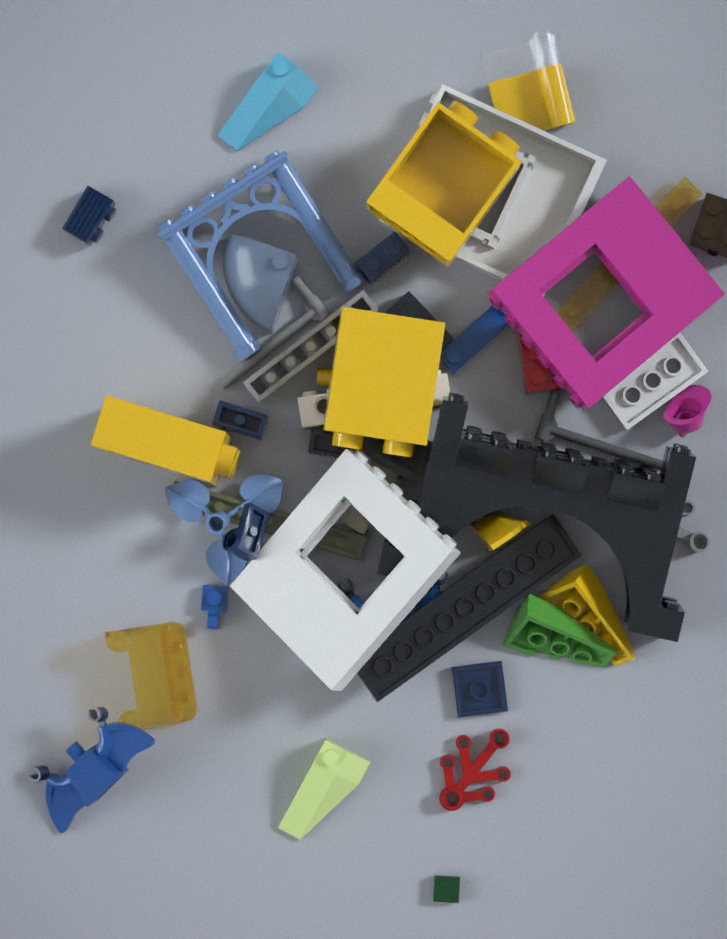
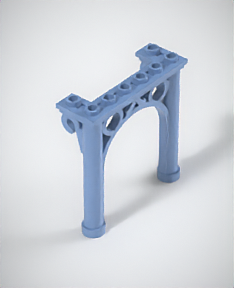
M275 150L264 157L266 163L260 167L256 163L244 171L246 176L242 179L232 178L223 184L225 189L220 193L216 194L215 191H212L201 198L204 203L195 208L192 204L180 212L181 218L175 221L169 218L158 226L160 231L157 232V235L162 237L236 350L234 353L239 361L249 357L261 347L256 339L252 337L218 284L213 270V255L216 245L225 230L239 218L261 210L285 212L296 218L304 226L345 293L356 288L366 280L362 272H358L292 168L286 157L288 156L286 151L280 153L279 150ZM272 172L275 179L265 176ZM263 183H271L275 187V195L270 203L258 202L254 196L256 188ZM251 186L249 198L255 205L248 207V203L237 204L231 198ZM281 189L294 209L277 204L281 195ZM223 204L224 215L220 219L223 224L218 228L217 223L213 219L203 216ZM231 208L235 210H240L232 216H230ZM203 222L210 223L214 229L211 242H197L192 236L194 228ZM189 225L186 236L182 229ZM193 245L198 248L208 247L206 266L193 248Z

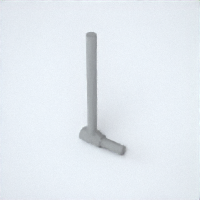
M299 276L294 278L291 283L306 300V312L223 377L219 383L224 389L312 319L321 322L331 315L318 296L310 291Z

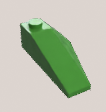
M528 594L517 608L503 643L504 646L527 655L534 656L535 652L549 654L550 659L558 660V656L572 658L575 663L605 667L617 654L616 648L557 606L531 594Z

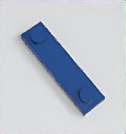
M492 305L441 351L440 361L454 374L508 326L505 320L506 315L501 309L497 310Z

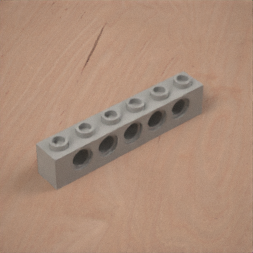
M364 290L360 291L242 382L257 403L336 343L341 308L378 311V308Z

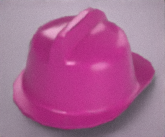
M690 385L675 395L663 413L664 420L678 432L681 438H685L688 433L701 428L704 422V413L712 398L710 390L702 385Z

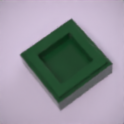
M435 875L433 902L459 903L460 876Z

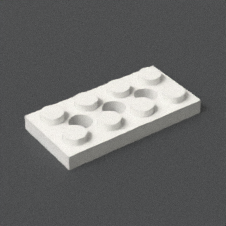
M678 333L602 398L627 431L709 371L683 335ZM674 359L678 361L680 369L677 373H670L667 370L666 363L668 360ZM655 374L658 376L659 385L656 388H651L646 384L647 375ZM633 388L638 391L639 399L637 402L632 403L626 399L625 393L628 389Z

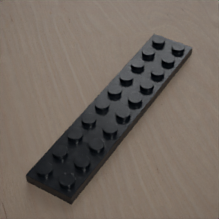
M554 514L549 515L402 620L357 672V675L374 700L379 702L582 555Z

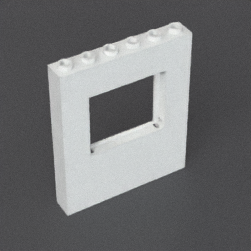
M442 84L440 90L435 89L429 101V103L433 104L431 110L437 102L449 108L453 101H458L478 116L479 119L474 124V128L489 138L495 130H498L520 146L515 157L520 159L524 165L492 234L477 228L455 258L457 261L502 281L582 215L607 160ZM424 112L419 126H421L429 113ZM379 219L380 225L399 233L394 228L389 226L387 223Z
M345 449L259 551L258 558L252 560L230 585L295 654L334 691H342L461 553L455 548L457 543L447 534L443 536L437 530L439 528L438 524L431 518L427 517L425 519L419 513L421 508L412 500L407 501L402 496L404 492L394 483L390 485L384 479L386 477L385 473L376 466L372 468L367 463L369 458L358 449L356 451ZM351 504L404 555V558L360 609L307 557Z

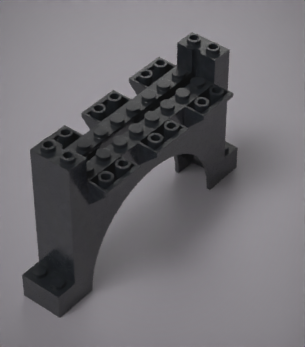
M449 392V396L443 395L418 506L421 508L419 513L425 519L427 517L431 518L438 524L439 528L437 530L443 536L447 534L451 538L480 517L511 507H543L575 517L592 528L604 539L620 563L626 586L624 622L628 623L627 631L678 642L685 612L682 606L677 603V599L663 596L696 461V456L691 452V449H688V446L673 443V447L666 446L659 474L654 470V467L639 464V468L631 467L630 462L615 459L613 463L606 462L607 459L592 456L591 460L585 459L579 450L565 448V451H560L555 448L556 445L541 442L540 446L534 445L533 447L531 445L532 442L517 439L516 443L511 442L505 433L492 431L490 435L482 433V428L470 425L463 429L468 401L464 400L463 395ZM386 538L384 539L377 574L388 576L404 558V555Z

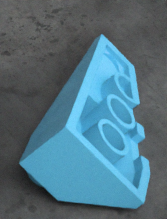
M278 52L224 125L218 137L236 151H239L275 125H279L295 112L297 113L302 110L319 88L299 67Z

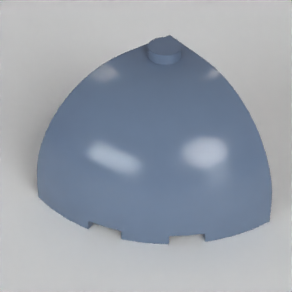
M227 235L223 252V271L229 293L235 304L250 321L262 329L273 333L298 265L297 255L253 239L237 235Z

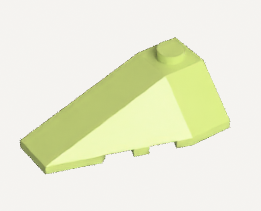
M326 738L278 828L301 840L359 785L370 761Z

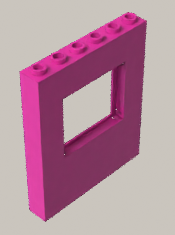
M630 176L487 292L490 296L489 301L497 310L501 309L506 315L505 320L512 329L519 331L524 345L537 353L538 362L545 369L549 368L554 374L553 380L561 389L565 388L571 395L569 399L572 404L583 411L593 406L725 295ZM595 253L643 314L591 356L543 297V294L590 255Z

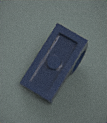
M253 503L244 504L239 526L226 533L222 542L223 549L242 560H256L270 513Z

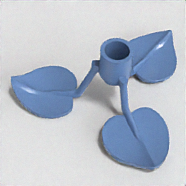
M257 474L247 478L240 487V494L246 501L227 514L223 511L210 513L209 509L205 507L210 501L209 490L198 480L189 479L169 485L165 488V494L169 505L181 519L188 522H197L201 519L204 511L206 514L205 518L207 519V530L224 539L225 534L223 531L229 527L230 517L243 509L244 504L253 503L270 514L273 513L281 502L283 481L270 474ZM217 540L207 549V564L225 585H229L245 569L247 561L225 551L222 547L223 541Z

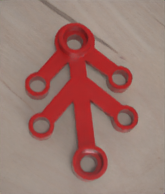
M496 728L491 731L488 745L472 765L469 751L471 746L470 738L464 734L456 738L462 770V777L456 785L453 774V767L455 766L454 757L449 754L441 757L440 765L444 770L445 788L440 792L439 801L444 809L456 811L462 807L464 802L478 800L490 802L494 799L495 791L490 786H484L480 791H465L470 783L494 780L506 782L510 779L511 772L505 766H500L496 770L480 772L497 749H503L509 744L510 738L504 729ZM496 734L503 735L504 739L501 743L494 741ZM466 738L468 745L465 747L459 746V740ZM445 758H451L452 765L449 767H445L443 765V760ZM502 769L508 772L507 777L504 779L498 776V772ZM486 789L492 791V796L488 799L482 795ZM450 793L456 795L455 802L447 801V796Z

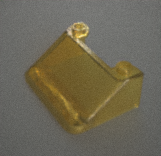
M167 622L105 632L107 646L112 651H128L137 709L124 712L120 716L119 722L146 730L188 722L195 717L197 703L186 631L180 623Z

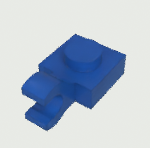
M203 585L201 610L208 611V629H218L219 612H227L228 586Z

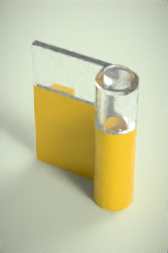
M548 30L534 33V38L527 42L480 54L495 109L543 131L576 122L554 34H549Z

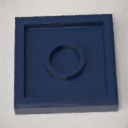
M502 661L451 667L458 717L508 711Z

